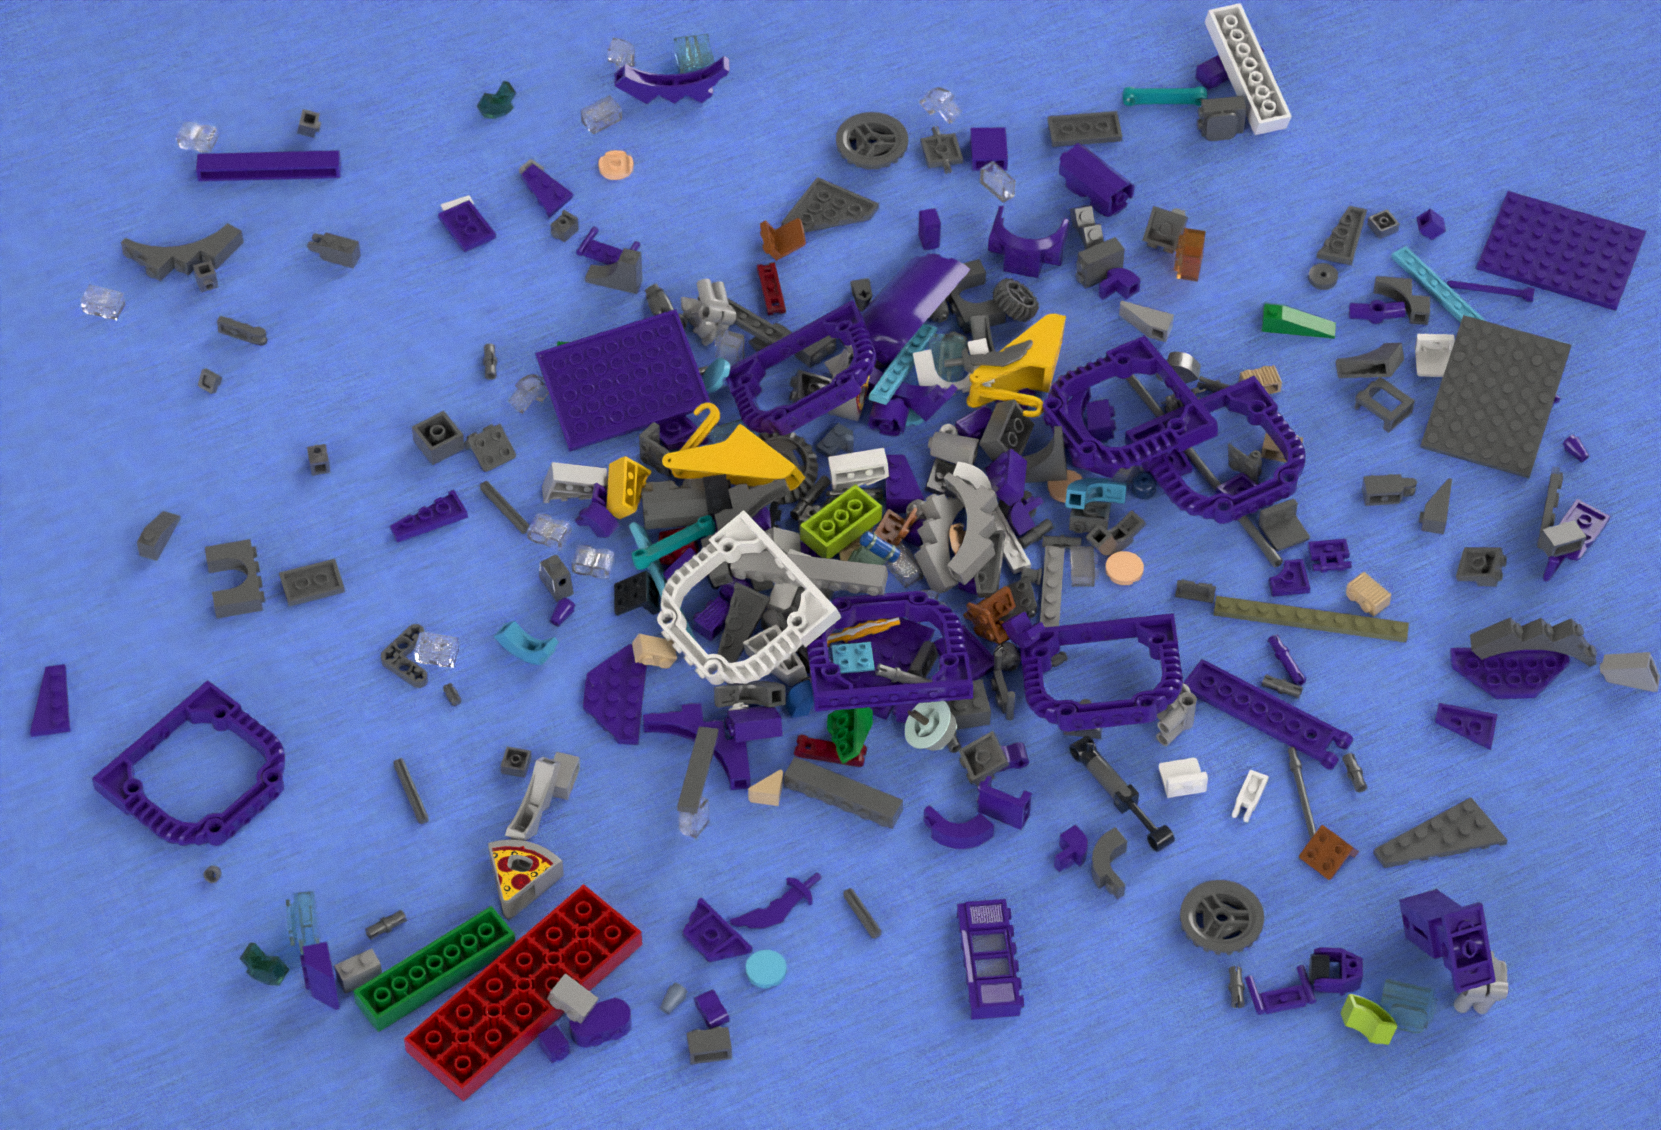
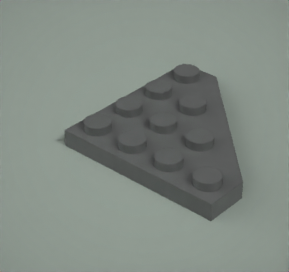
M817 177L781 222V226L799 218L802 221L805 233L870 220L877 212L879 203Z
M1552 466L1539 535H1541L1544 528L1553 527L1555 513H1552L1553 507L1557 508L1559 493L1556 492L1557 489H1561L1563 482V473L1560 472L1559 467Z

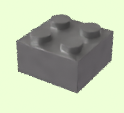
M1387 209L1368 217L1367 223L1379 239L1398 232L1400 225Z
M507 746L500 766L501 773L525 778L532 758L531 751Z

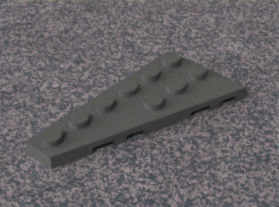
M1470 797L1375 848L1373 854L1384 868L1408 864L1409 861L1418 859L1424 861L1428 860L1429 857L1450 856L1469 852L1470 849L1480 847L1486 849L1490 845L1495 844L1500 846L1506 845L1507 839Z

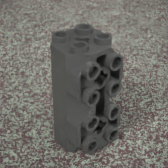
M703 478L685 479L680 487L676 486L672 480L648 482L645 484V488L641 490L645 530L691 526L697 523L700 517L708 515ZM710 515L713 520L716 519L715 515Z

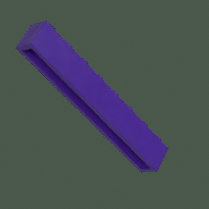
M340 150L197 154L196 172L198 182L341 178Z

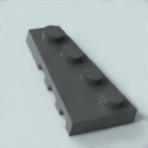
M1004 530L995 531L989 537L994 544L995 555L974 575L979 598L990 597L999 590L1006 537Z
M735 582L725 629L722 633L717 653L724 657L728 663H734L739 660L745 649L743 642L750 639L771 600L770 597Z

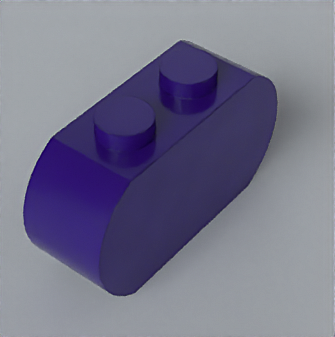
M619 998L596 1003L595 1007L581 1024L578 1021L569 1020L571 1038L577 1045L587 1048L599 1046L603 1042L618 1040L626 1036L632 1026L629 1005Z

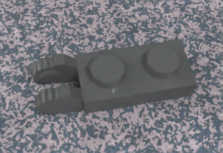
M223 316L218 318L219 333L259 346L267 344L265 329L259 326L253 328L249 324Z

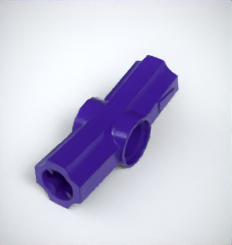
M1374 300L1370 304L1349 303V319H1367L1373 324H1380L1384 319L1402 318L1406 314L1404 302L1384 303L1381 300Z

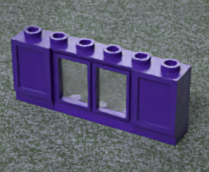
M1006 899L971 901L957 904L956 915L959 918L958 927L959 933H961V950H963L964 954L963 965L966 969L968 1002L971 1006L970 1019L1020 1016L1021 1008H1024V997L1019 993V990H1022L1021 977L1017 978L1016 972H1019V962L1014 960L1017 950L1016 943L1012 942L1011 937H1014L1013 925L1009 924L1012 916L1011 908H1007Z

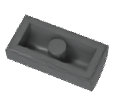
M925 641L907 671L908 673L923 678L927 677L938 657L934 642Z

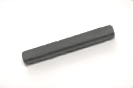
M488 481L480 484V490L522 534L530 531V525Z
M402 758L394 760V768L418 823H427L429 821L428 814Z

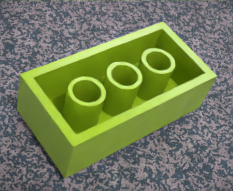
M855 484L800 525V540L822 558L830 559L882 520V505Z

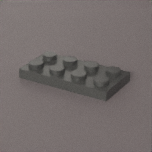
M1117 111L1047 117L1052 147L1069 146L1077 143L1094 144L1122 141Z

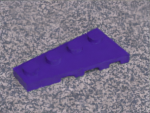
M453 489L448 492L449 495L444 498H437L434 500V504L429 507L423 506L418 509L419 511L415 515L409 514L390 525L391 533L397 543L468 518V513L455 490Z
M65 664L45 667L30 729L31 737L71 732Z

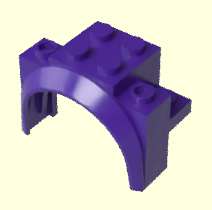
M1004 206L998 207L988 239V251L1004 255L1003 272L1039 278L1043 263L1061 266L1063 248L1068 235V219L1064 218L1059 229L1051 236L1041 239H1027L1012 234L1004 227V218H1002Z

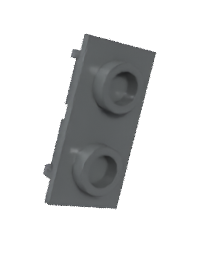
M1184 579L1178 580L1175 597L1213 603L1216 586L1205 583L1195 584L1193 581Z

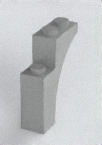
M545 757L536 760L524 799L514 819L507 827L505 836L511 837V840L526 841L537 834L542 812L550 806L561 765L560 762Z

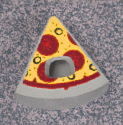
M843 349L832 380L841 371L847 369L849 362L848 349ZM870 376L867 377V382L861 387V392L858 396L827 413L859 421Z
M499 840L488 843L489 858L505 919H512L564 875L562 860L553 852L538 844L522 840Z

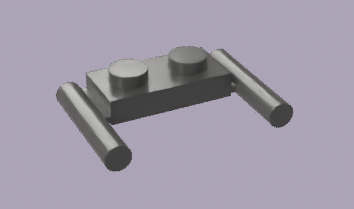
M996 651L994 654L993 679L990 680L992 691H996L997 694L995 695L997 706L1001 707L1002 713H1006L1007 720H1013L1015 692H1008L1001 671L1002 652Z

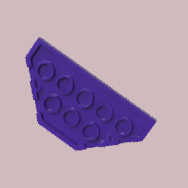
M628 644L586 674L583 710L588 715L590 714L606 732L608 731L618 744L639 745L647 665L635 662L632 644Z
M1471 647L1450 648L1452 669L1495 699L1536 698L1569 666L1570 662L1569 655L1547 650L1510 651L1481 659L1472 651Z

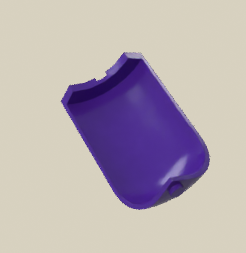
M927 254L926 256H917L909 260L861 313L870 334L869 337L874 346L877 360L887 368L913 335L971 269L953 258L940 257V254Z

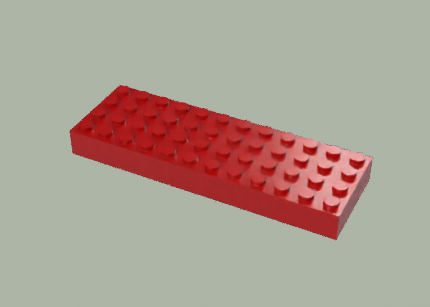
M583 884L404 1038L406 1052L464 1102L536 1039L538 1034L545 1031L565 1013L563 1010L553 1007L548 1000L550 992L564 974H567L590 991L642 946V931Z

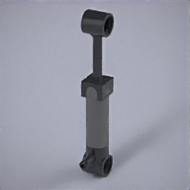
M1085 736L1069 746L1072 757L1077 762H1082L1114 799L1115 807L1122 814L1130 809L1150 831L1147 834V841L1154 851L1158 852L1175 842L1174 834L1167 825L1156 827L1138 807V791L1131 784L1127 785L1097 751L1093 739Z

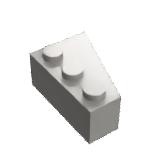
M552 462L542 484L543 502L550 503L549 500L561 499L563 502L567 501V498L579 497V500L592 499L595 483L600 484L606 489L608 488L607 469Z

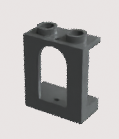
M1379 377L1376 381H1372L1364 391H1360L1356 395L1354 409L1357 410L1361 406L1367 408L1384 421L1383 429L1389 433L1413 413L1415 401L1388 381ZM1381 389L1401 402L1392 412L1372 399Z

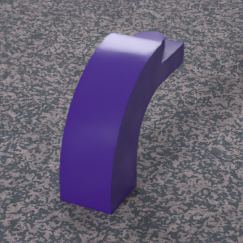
M929 805L924 809L923 821L928 828H931V838L943 846L953 849H970L980 846L994 837V825L981 813L968 822L952 823L944 819L932 806Z

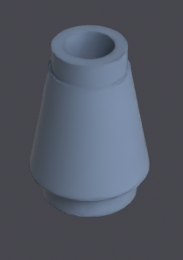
M678 983L670 985L659 1008L664 1013L670 1014L686 999L688 991Z

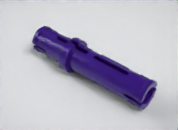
M1277 634L1270 636L1267 642L1274 650L1275 657L1283 664L1294 684L1302 686L1306 682V678L1289 653L1290 650L1284 646Z

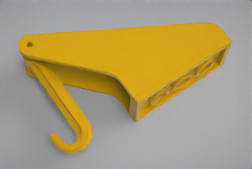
M1047 314L999 351L1002 352L1007 347L1032 340L1033 345L1020 360L1004 367L981 365L974 370V373L969 375L971 386L969 396L966 399L967 405L976 408L995 400L1009 401L1015 399L1018 404L1037 409L1035 411L1024 410L1023 416H1040L1043 413V401L1038 397L1016 392L1028 388L1049 393L1063 341L1066 316ZM993 379L995 383L991 384L992 387L982 386V383Z
M703 403L695 409L694 414L696 416L704 409H710V414L680 451L668 453L662 459L663 465L672 470V474L678 479H696L726 474V478L730 479L731 485L747 484L750 487L765 485L777 479H785L790 491H792L806 478L793 463L742 424H739L725 441L698 447L720 419V411L712 403Z

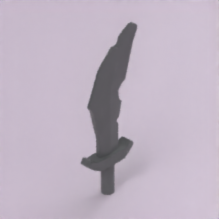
M1027 340L1023 343L1007 347L1002 352L992 351L986 354L968 355V348H964L961 352V358L944 360V367L963 365L964 370L970 374L974 373L973 366L1004 367L1020 360L1027 353V350L1031 348L1033 341Z

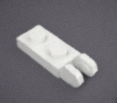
M1253 770L1249 771L1236 799V805L1232 812L1233 818H1237L1242 806L1247 808L1243 817L1244 822H1249L1252 812L1255 811L1266 787L1269 776Z

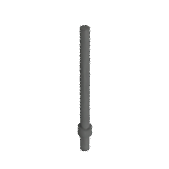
M1295 747L1288 748L1289 766L1294 774L1311 840L1316 833V828L1301 773L1302 765L1297 757Z

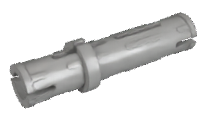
M881 663L876 668L879 670L875 672V675L891 679V682L894 683L897 681L909 684L932 682L930 679L901 671L898 667L892 668Z

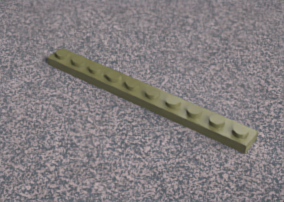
M1216 596L1213 615L1405 643L1407 642L1409 627L1408 622Z

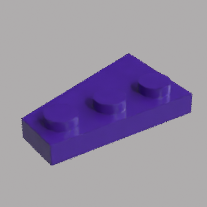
M1439 703L1435 723L1491 750L1498 714Z

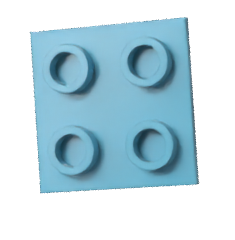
M871 642L832 645L833 663L840 667L841 673L875 670Z

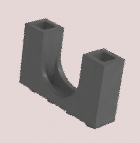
M980 259L963 263L971 270L945 298L946 302L948 301L950 304L951 313L956 316L958 327L962 328L964 334L970 333L969 316L988 314L990 327L1005 323L1006 313H1003V310L998 308L999 305L994 302L995 299L982 303H971L960 297L959 294L962 291L983 285L986 281V271Z
M251 540L205 547L209 573L238 570L247 575L246 580L235 588L212 592L216 618L263 611L262 603L265 602L264 592L259 591V588L263 587L261 576L256 574L260 572L258 561H254V558H257L256 546H251Z

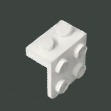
M1417 334L1415 359L1418 376L1443 377L1454 345V335Z
M1196 758L1159 764V772L1167 798L1206 792L1208 776L1206 772H1201Z

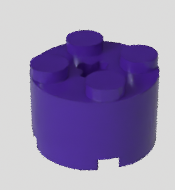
M899 398L890 399L887 405L874 401L868 426L873 431L875 428L880 430L879 434L899 436L901 432L903 434L905 431L909 409L904 405V401Z

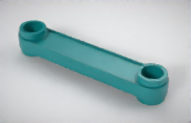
M1201 86L1195 88L1126 87L1122 93V100L1126 106H1134L1135 104H1195L1196 106H1201V100L1208 99L1206 89Z
M709 515L702 516L698 519L697 523L645 549L641 548L633 551L632 561L634 566L638 570L645 569L650 566L651 562L703 536L713 535L716 532L714 520Z

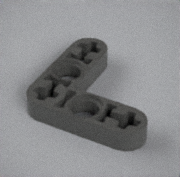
M419 624L409 626L381 653L382 665L416 688H422L428 683L427 672L406 657L425 639L424 628ZM401 643H406L408 647L405 649L398 648V645ZM403 665L410 667L407 671L399 670Z

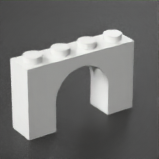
M986 338L968 342L970 355L988 353ZM931 349L913 353L919 386L938 384L941 388H948L953 383L958 388L956 391L962 390L963 393L970 391V373L961 381L947 382L936 373ZM994 379L982 383V386L992 387L991 384L995 383Z

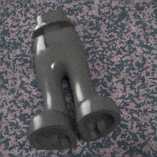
M653 284L645 290L646 299L653 316L675 310L669 297L658 284ZM678 314L685 329L688 321L683 314Z

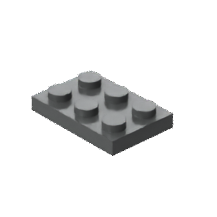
M335 559L279 573L288 606L345 592Z

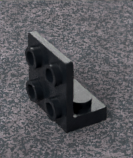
M643 571L614 584V610L617 616L641 606L652 615L660 613L659 591L649 572Z

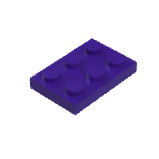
M470 200L438 214V219L464 252L496 239V233Z
M962 625L972 680L975 681L994 670V656ZM943 637L934 642L940 656L945 654Z

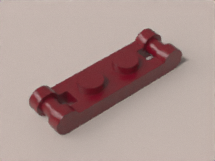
M775 262L769 263V265L757 264V273L767 315H773V313L778 312L780 314L786 313Z
M802 734L798 735L796 741L798 745L794 749L795 756L843 764L836 751V745L832 741L809 738ZM863 745L859 755L843 765L862 767L868 748Z

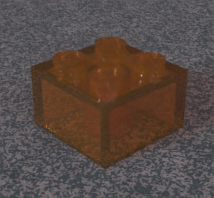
M1184 228L1183 235H1179L1178 245L1181 247L1177 248L1175 259L1179 260L1175 261L1174 271H1177V279L1198 282L1206 231Z

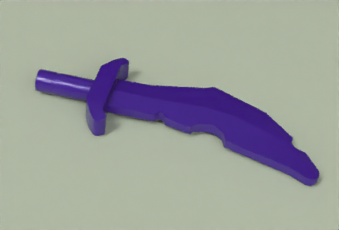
M816 872L803 884L798 879L787 878L786 884L792 888L783 894L781 899L773 900L766 909L757 908L742 916L730 919V924L737 927L747 926L748 928L764 929L783 923L793 907L803 898L808 901L809 905L813 904L809 888L822 879L821 875Z

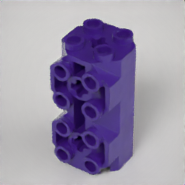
M1080 143L1075 144L1073 148L1061 154L1059 158L1061 161L1059 163V174L1066 179L1065 187L1080 197L1088 196L1090 198V206L1105 217L1116 215L1128 205L1126 200L1128 197L1132 199L1134 196V184Z

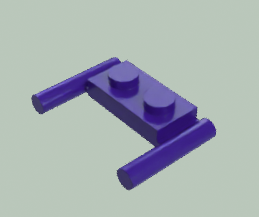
M593 226L576 251L577 255H584L608 265L616 263L623 250L593 240L599 231L597 227ZM634 241L630 250L637 251L641 244L638 241Z
M1304 965L1296 968L1302 985L1260 994L1258 993L1253 976L1245 977L1257 1015H1261L1264 1012L1267 1015L1306 1007L1308 1003H1316V998Z

